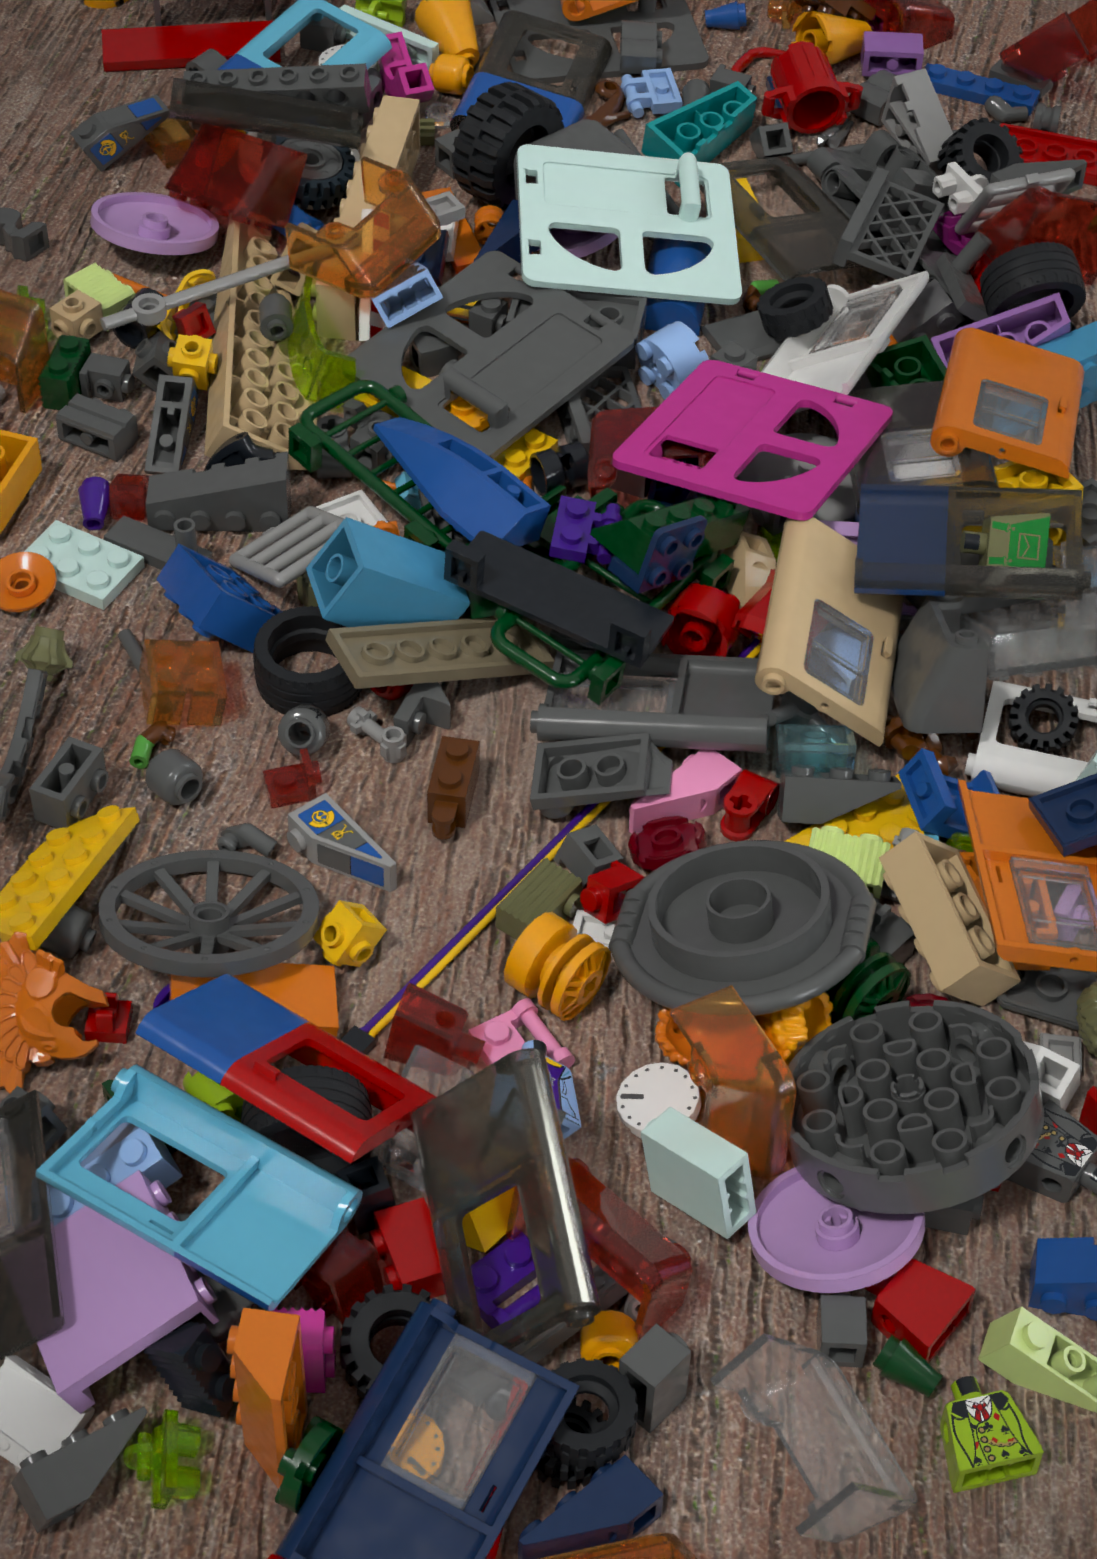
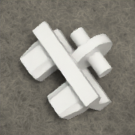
M956 162L947 163L945 174L934 177L932 191L938 198L949 196V210L954 215H958L968 210L985 186L989 184V181L981 174L970 176Z

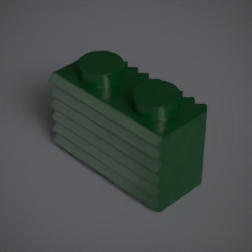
M71 335L59 336L38 377L40 381L38 385L41 386L39 389L42 396L41 401L44 408L61 410L65 405L68 406V402L77 393L82 394L79 373L91 354L90 341L87 338Z

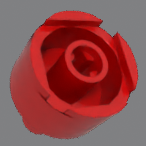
M690 583L678 595L667 612L674 616V624L661 640L663 647L667 644L673 652L672 654L726 657L740 635L731 627L736 613L741 607L739 599L733 594H726L711 586Z

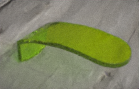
M310 264L292 313L294 328L292 334L288 337L287 349L292 376L298 390L306 400L317 402L355 381L356 358L326 350L320 341L315 329L310 303L311 284L317 265Z

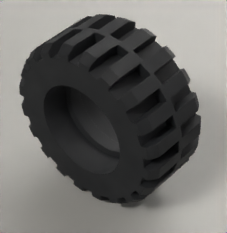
M504 82L488 88V93H482L477 98L475 105L469 107L465 120H462L458 127L460 131L458 137L454 139L453 146L455 151L452 153V163L455 165L452 169L461 189L481 201L497 206L502 210H506L511 201L516 200L514 158L518 148L564 128L560 110L552 100L518 83Z

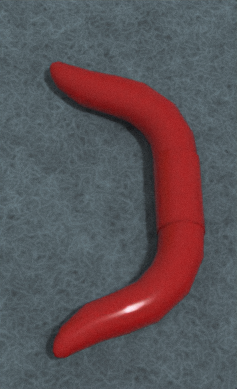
M770 47L750 49L734 63L731 70L742 73L755 59L774 58L776 55L780 57L786 51Z

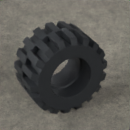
M988 118L973 119L944 141L941 146L942 150L938 153V158L941 161L937 166L938 170L945 174L947 163L956 162L968 175H984L990 183L991 173L1015 163H1024V159L1020 157V154L1023 152L1021 146L1016 144V141H1018L1016 136H1011L1009 134L1010 129L1005 125L1003 127L999 126V121L993 119L989 122ZM974 153L983 159L987 170L977 163Z
M393 1284L383 1286L382 1293L376 1294L373 1289L365 1294V1299L362 1303L357 1301L352 1306L350 1316L345 1318L342 1326L340 1362L341 1368L345 1369L346 1381L350 1387L355 1385L357 1395L360 1398L364 1399L383 1366L370 1350L372 1338L386 1327H405L420 1301L431 1302V1293L421 1289L419 1294L413 1293L412 1285L403 1284L402 1290H393ZM454 1352L449 1356L427 1395L429 1399L438 1393L439 1386L441 1384L444 1385L449 1377Z

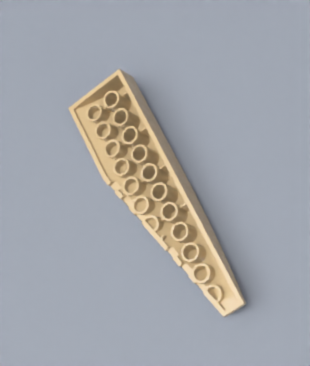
M236 197L232 203L219 278L274 260L278 256L276 248L269 243L272 235L268 223L253 212L245 201ZM272 275L217 293L213 323L216 333L212 335L213 353L218 354V366L216 374H211L209 381L204 453L205 456L210 458L224 442L242 432H248L256 445L271 448L273 452H287L289 428L299 423L302 411L317 402L318 384L316 377L310 375L309 368L312 365L310 358L302 350L305 342L303 335L296 329L298 319L290 293L269 282ZM271 293L282 294L289 300L292 306L293 332L282 341L269 340L260 331L259 305L264 297ZM317 418L313 420L315 425H317ZM289 455V470H307Z

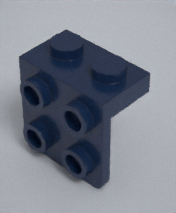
M699 515L658 528L652 536L639 574L634 572L616 556L611 558L608 570L637 594L687 578L693 569V560L698 547L704 540V531L708 520Z

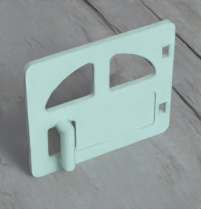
M531 144L522 145L518 148L516 161L522 279L527 285L541 288L734 305L740 301L742 286L729 171L725 166L717 163L698 162L695 155L689 152L684 153L678 160ZM526 175L536 176V184L526 183ZM665 181L680 182L681 205L679 215L667 212ZM699 184L704 187L707 215L705 218L699 217L701 210ZM559 228L617 235L619 239L621 269L617 271L608 270L576 257L564 249L553 238L549 230ZM643 237L703 242L708 244L712 250L705 259L690 268L668 274L654 275L645 269ZM529 245L540 247V254H530Z

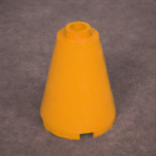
M422 0L415 11V21L419 30L426 38L439 43V52L441 54L464 56L469 60L470 65L474 67L479 60L480 53L470 0Z
M809 11L797 17L792 28V32H796L795 41L791 42V44L800 41L812 42L815 47H819L827 55L830 65H833L861 53L864 31H872V29L865 21Z

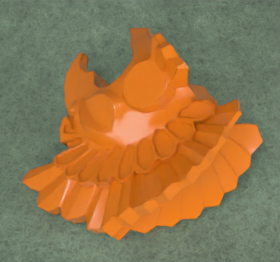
M14 932L8 941L0 942V1090L5 1088L9 1094L17 1086L23 1089L25 1074L30 1071L32 1063L37 1067H48L55 1063V1059L75 1060L92 1053L99 1046V1042L97 1040L83 1041L82 1035L75 1028L68 1026L73 1017L83 1008L109 1007L107 995L102 990L91 987L66 973L63 960L56 958L51 953L45 952L43 949L31 951L26 938L27 934L23 932Z

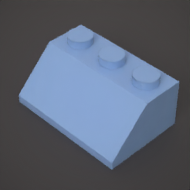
M127 1122L120 1124L80 1163L83 1168L114 1186L138 1170L152 1183L159 1180L165 1189L183 1177L162 1140ZM42 1180L35 1183L34 1203L48 1229H51L85 1206Z

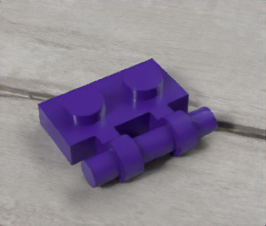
M561 495L549 556L585 563L586 553L597 555L599 563L609 564L614 554L593 538L590 533L593 528L622 520L620 515L621 507L618 504L610 503L607 505L606 511L600 514L595 513L596 502Z

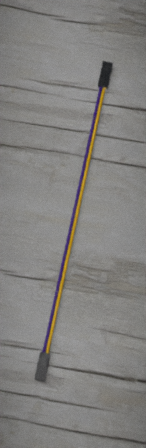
M755 638L737 657L756 658L760 654V640ZM657 747V748H658L660 751H662L665 747ZM611 801L588 804L377 1014L361 1028L354 1025L340 1040L367 1055L376 1046L375 1036L496 917V907L544 858H548L551 862L567 834L585 828Z

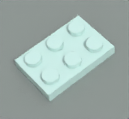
M55 520L24 551L40 554L52 563L57 576L55 590L102 610H105L145 567L143 556L58 520Z

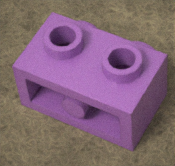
M864 31L861 50L862 76L870 77L872 74H876L883 69L896 75L922 69L924 56L923 35L917 33Z

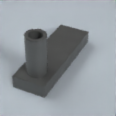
M979 231L955 259L944 252L936 261L957 310L975 322L988 318L983 298L970 270L992 245L991 240Z
M123 516L104 535L105 541L143 556L145 564L160 570L163 569L178 544L213 560V553L197 546L195 522L190 518H180L174 522L173 536Z

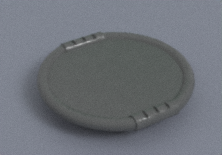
M745 840L717 844L692 851L665 863L644 877L633 889L628 890L609 942V950L624 979L643 996L659 1005L686 1014L714 1018H740L769 1014L794 1007L821 995L843 980L858 964L864 961L874 919L876 901L871 896L864 881L855 871L836 857L821 850L797 843L774 840Z

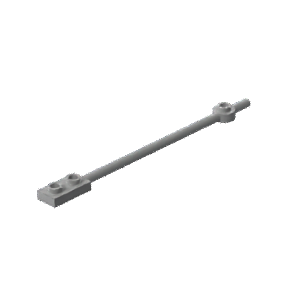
M450 191L394 209L393 219L389 220V234L402 230L408 237L449 225L452 222L465 218V206ZM361 230L165 297L154 293L139 295L132 301V308L100 318L101 326L104 331L134 321L146 326L157 325L166 318L167 310L360 245Z

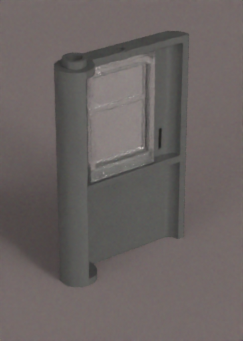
M569 649L584 660L596 651ZM557 651L552 670L559 674H570L580 665ZM652 653L641 669L626 663L622 684L600 705L587 698L590 686L588 679L571 689H558L548 685L544 704L540 703L538 711L532 710L530 731L531 733H537L538 741L556 742L649 733L656 747L767 753L770 726L769 715H765V713L773 710L774 695L763 692L755 683L759 658Z

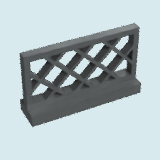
M877 167L839 241L832 263L844 267L847 260H850L894 279H900L912 274L942 212L944 203L887 181L889 171ZM887 193L900 198L902 201L892 202ZM923 207L933 211V213L922 214L918 208ZM908 209L912 215L902 217L899 211ZM889 212L893 219L883 220L880 213ZM918 224L922 231L913 232L909 225ZM899 227L903 234L894 235L890 228ZM880 230L884 237L874 238L870 231ZM909 242L913 249L904 250L900 244ZM890 245L894 252L884 253L881 247ZM871 248L875 255L870 256L859 250ZM901 261L906 270L892 265L891 262Z
M611 366L556 409L567 444L576 441L580 442L585 448L590 462L591 460H605L608 452L613 453L621 439L609 433L612 429L623 434L625 437L621 441H625L646 420L627 366ZM606 378H620L622 383L616 385ZM599 386L610 393L605 396L594 390V388ZM586 396L597 402V404L592 406L582 399ZM619 397L628 402L629 405L625 407L614 401V399ZM606 407L617 413V415L613 418L601 410ZM594 418L605 424V426L599 428L589 421ZM625 418L637 426L633 429L621 421ZM602 440L613 448H598L597 442Z

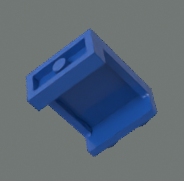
M921 748L898 772L921 831L972 846L957 786L958 779L943 775L934 752ZM982 770L971 782H966L967 788L970 790L1000 794L991 773Z

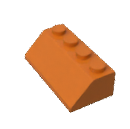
M243 1308L239 1326L231 1325L227 1340V1354L232 1355L230 1378L235 1379L233 1402H238L236 1425H242L244 1444L279 1489L284 1476L277 1472L279 1463L290 1447L296 1450L299 1447L308 1412L300 1315Z

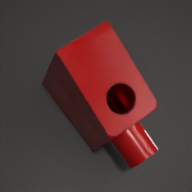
M911 1259L894 1276L892 1275L879 1283L864 1288L877 1297L871 1316L872 1324L888 1339L891 1335H894L901 1341L905 1338L928 1363H930L969 1314L976 1288L916 1259Z

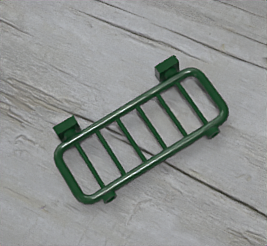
M357 380L302 411L299 423L289 428L288 454L311 473L322 467V449H324L410 522L404 526V538L437 550L440 547L445 552L446 547L452 541L446 534L455 529L449 524L440 530L423 515L434 508L430 502L416 510L400 496V494L416 486L413 480L393 490L376 476L399 463L395 457L371 471L353 457L381 441V439L376 435L347 452L331 438L385 406L399 417L433 427L405 404L407 396L401 386L394 385L388 390L376 381ZM362 393L371 394L380 400V402L327 432L322 431L313 422L315 418Z
M649 499L637 500L625 509L622 505L618 504L621 507L620 515L622 520L666 507L660 502ZM718 551L698 557L695 561L693 560V569L687 578L667 584L653 599L648 598L642 593L637 594L630 587L624 585L618 577L590 560L594 554L586 553L585 563L565 560L561 566L575 572L584 564L641 602L662 611L696 578L700 581L699 584L711 586L722 591L729 585L735 560L724 553L717 558ZM501 605L497 607L494 617L498 620L492 626L490 633L493 646L500 653L546 684L558 689H571L588 679L590 686L587 698L598 705L606 700L622 684L626 662L598 649L584 660L524 620L523 615ZM517 623L580 666L570 674H559L510 642L505 637V633Z

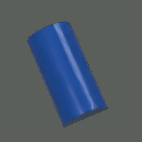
M654 238L647 271L658 275L690 268L705 259L712 248L703 242ZM647 297L645 330L658 331L668 324L680 321L687 325L696 336H699L705 303Z

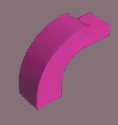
M402 31L386 34L391 42L392 49L378 60L379 73L382 77L385 93L387 96L420 99V103L430 101L434 93V86L426 62L412 65Z

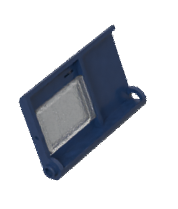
M432 1298L430 1303L420 1301L275 1554L282 1559H486L580 1386L459 1324L454 1319L456 1310L436 1298ZM496 1487V1489H495L494 1493L492 1494V1496H491L489 1502L487 1503V1505H486L484 1511L481 1512V1511L483 1510V1508H484L486 1502L488 1501V1499H489L491 1493L493 1492L494 1488Z

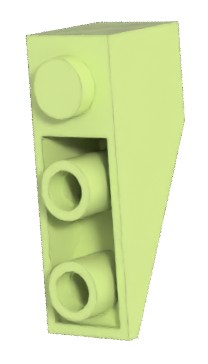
M1022 1306L990 1322L978 1358L979 1361L1013 1384L1097 1413V1357Z

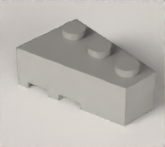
M924 68L894 76L881 121L890 135L901 146L907 147L918 154L938 176L943 175L937 166L941 161L938 158V153L942 150L941 146L953 132L927 70Z

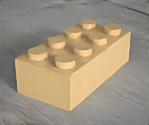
M915 831L879 857L885 870L883 878L888 887L895 892L900 902L898 906L899 913L905 922L911 926L916 937L914 945L917 951L927 960L932 971L929 974L931 982L938 991L983 1007L1021 982L1013 963L1003 960L997 953L987 909L958 849Z

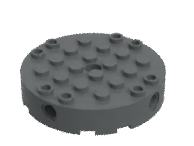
M910 1000L875 1006L874 1014L857 1020H853L851 1016L845 1017L808 1041L787 1067L783 1075L784 1086L781 1095H778V1102L792 1162L801 1177L820 1194L859 1211L882 1214H915L949 1208L981 1196L991 1189L998 1187L1022 1166L1036 1147L1044 1124V1106L1036 1059L1032 1049L1029 1050L1022 1041L1021 1033L1001 1017L984 1009L959 1002L934 1000L933 1006L911 1007Z

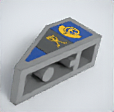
M327 793L288 814V842L296 852H302L311 863L388 892L397 889L396 862Z

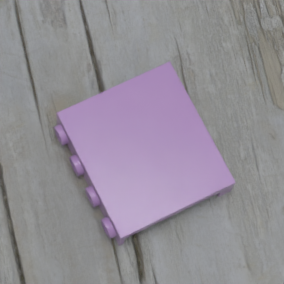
M138 1170L115 1185L173 1220L180 1221L173 1211L169 1212L167 1205L172 1200L159 1180L152 1183ZM87 1206L82 1207L4 1259L56 1393L80 1414L96 1404L89 1388L90 1385L201 1312L213 1324L220 1321L212 1305L217 1300V1297L206 1279L199 1277L197 1270Z

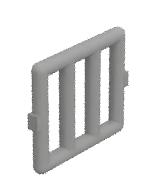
M1066 168L1040 174H1027L1025 177L987 184L955 225V232L958 235H964L1039 220L1075 178V171L1072 168Z
M308 506L278 526L266 530L262 533V536L233 553L229 557V563L232 567L275 587L282 588L307 572L306 567L344 518L314 506Z

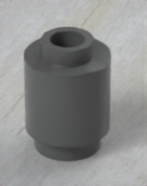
M271 293L265 296L259 305L260 331L265 338L272 341H282L293 332L292 306L289 300L282 294Z

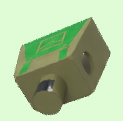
M1020 514L986 518L982 523V532L965 530L962 532L960 552L979 555V572L1026 586L1035 587L1044 584L1051 514Z

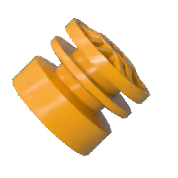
M546 912L535 918L515 942L504 968V981L527 998H537L538 1004L542 1008L551 1010L560 1020H571L592 1001L601 988L610 967L611 951L602 943L595 942L588 934L577 935V929L557 914Z

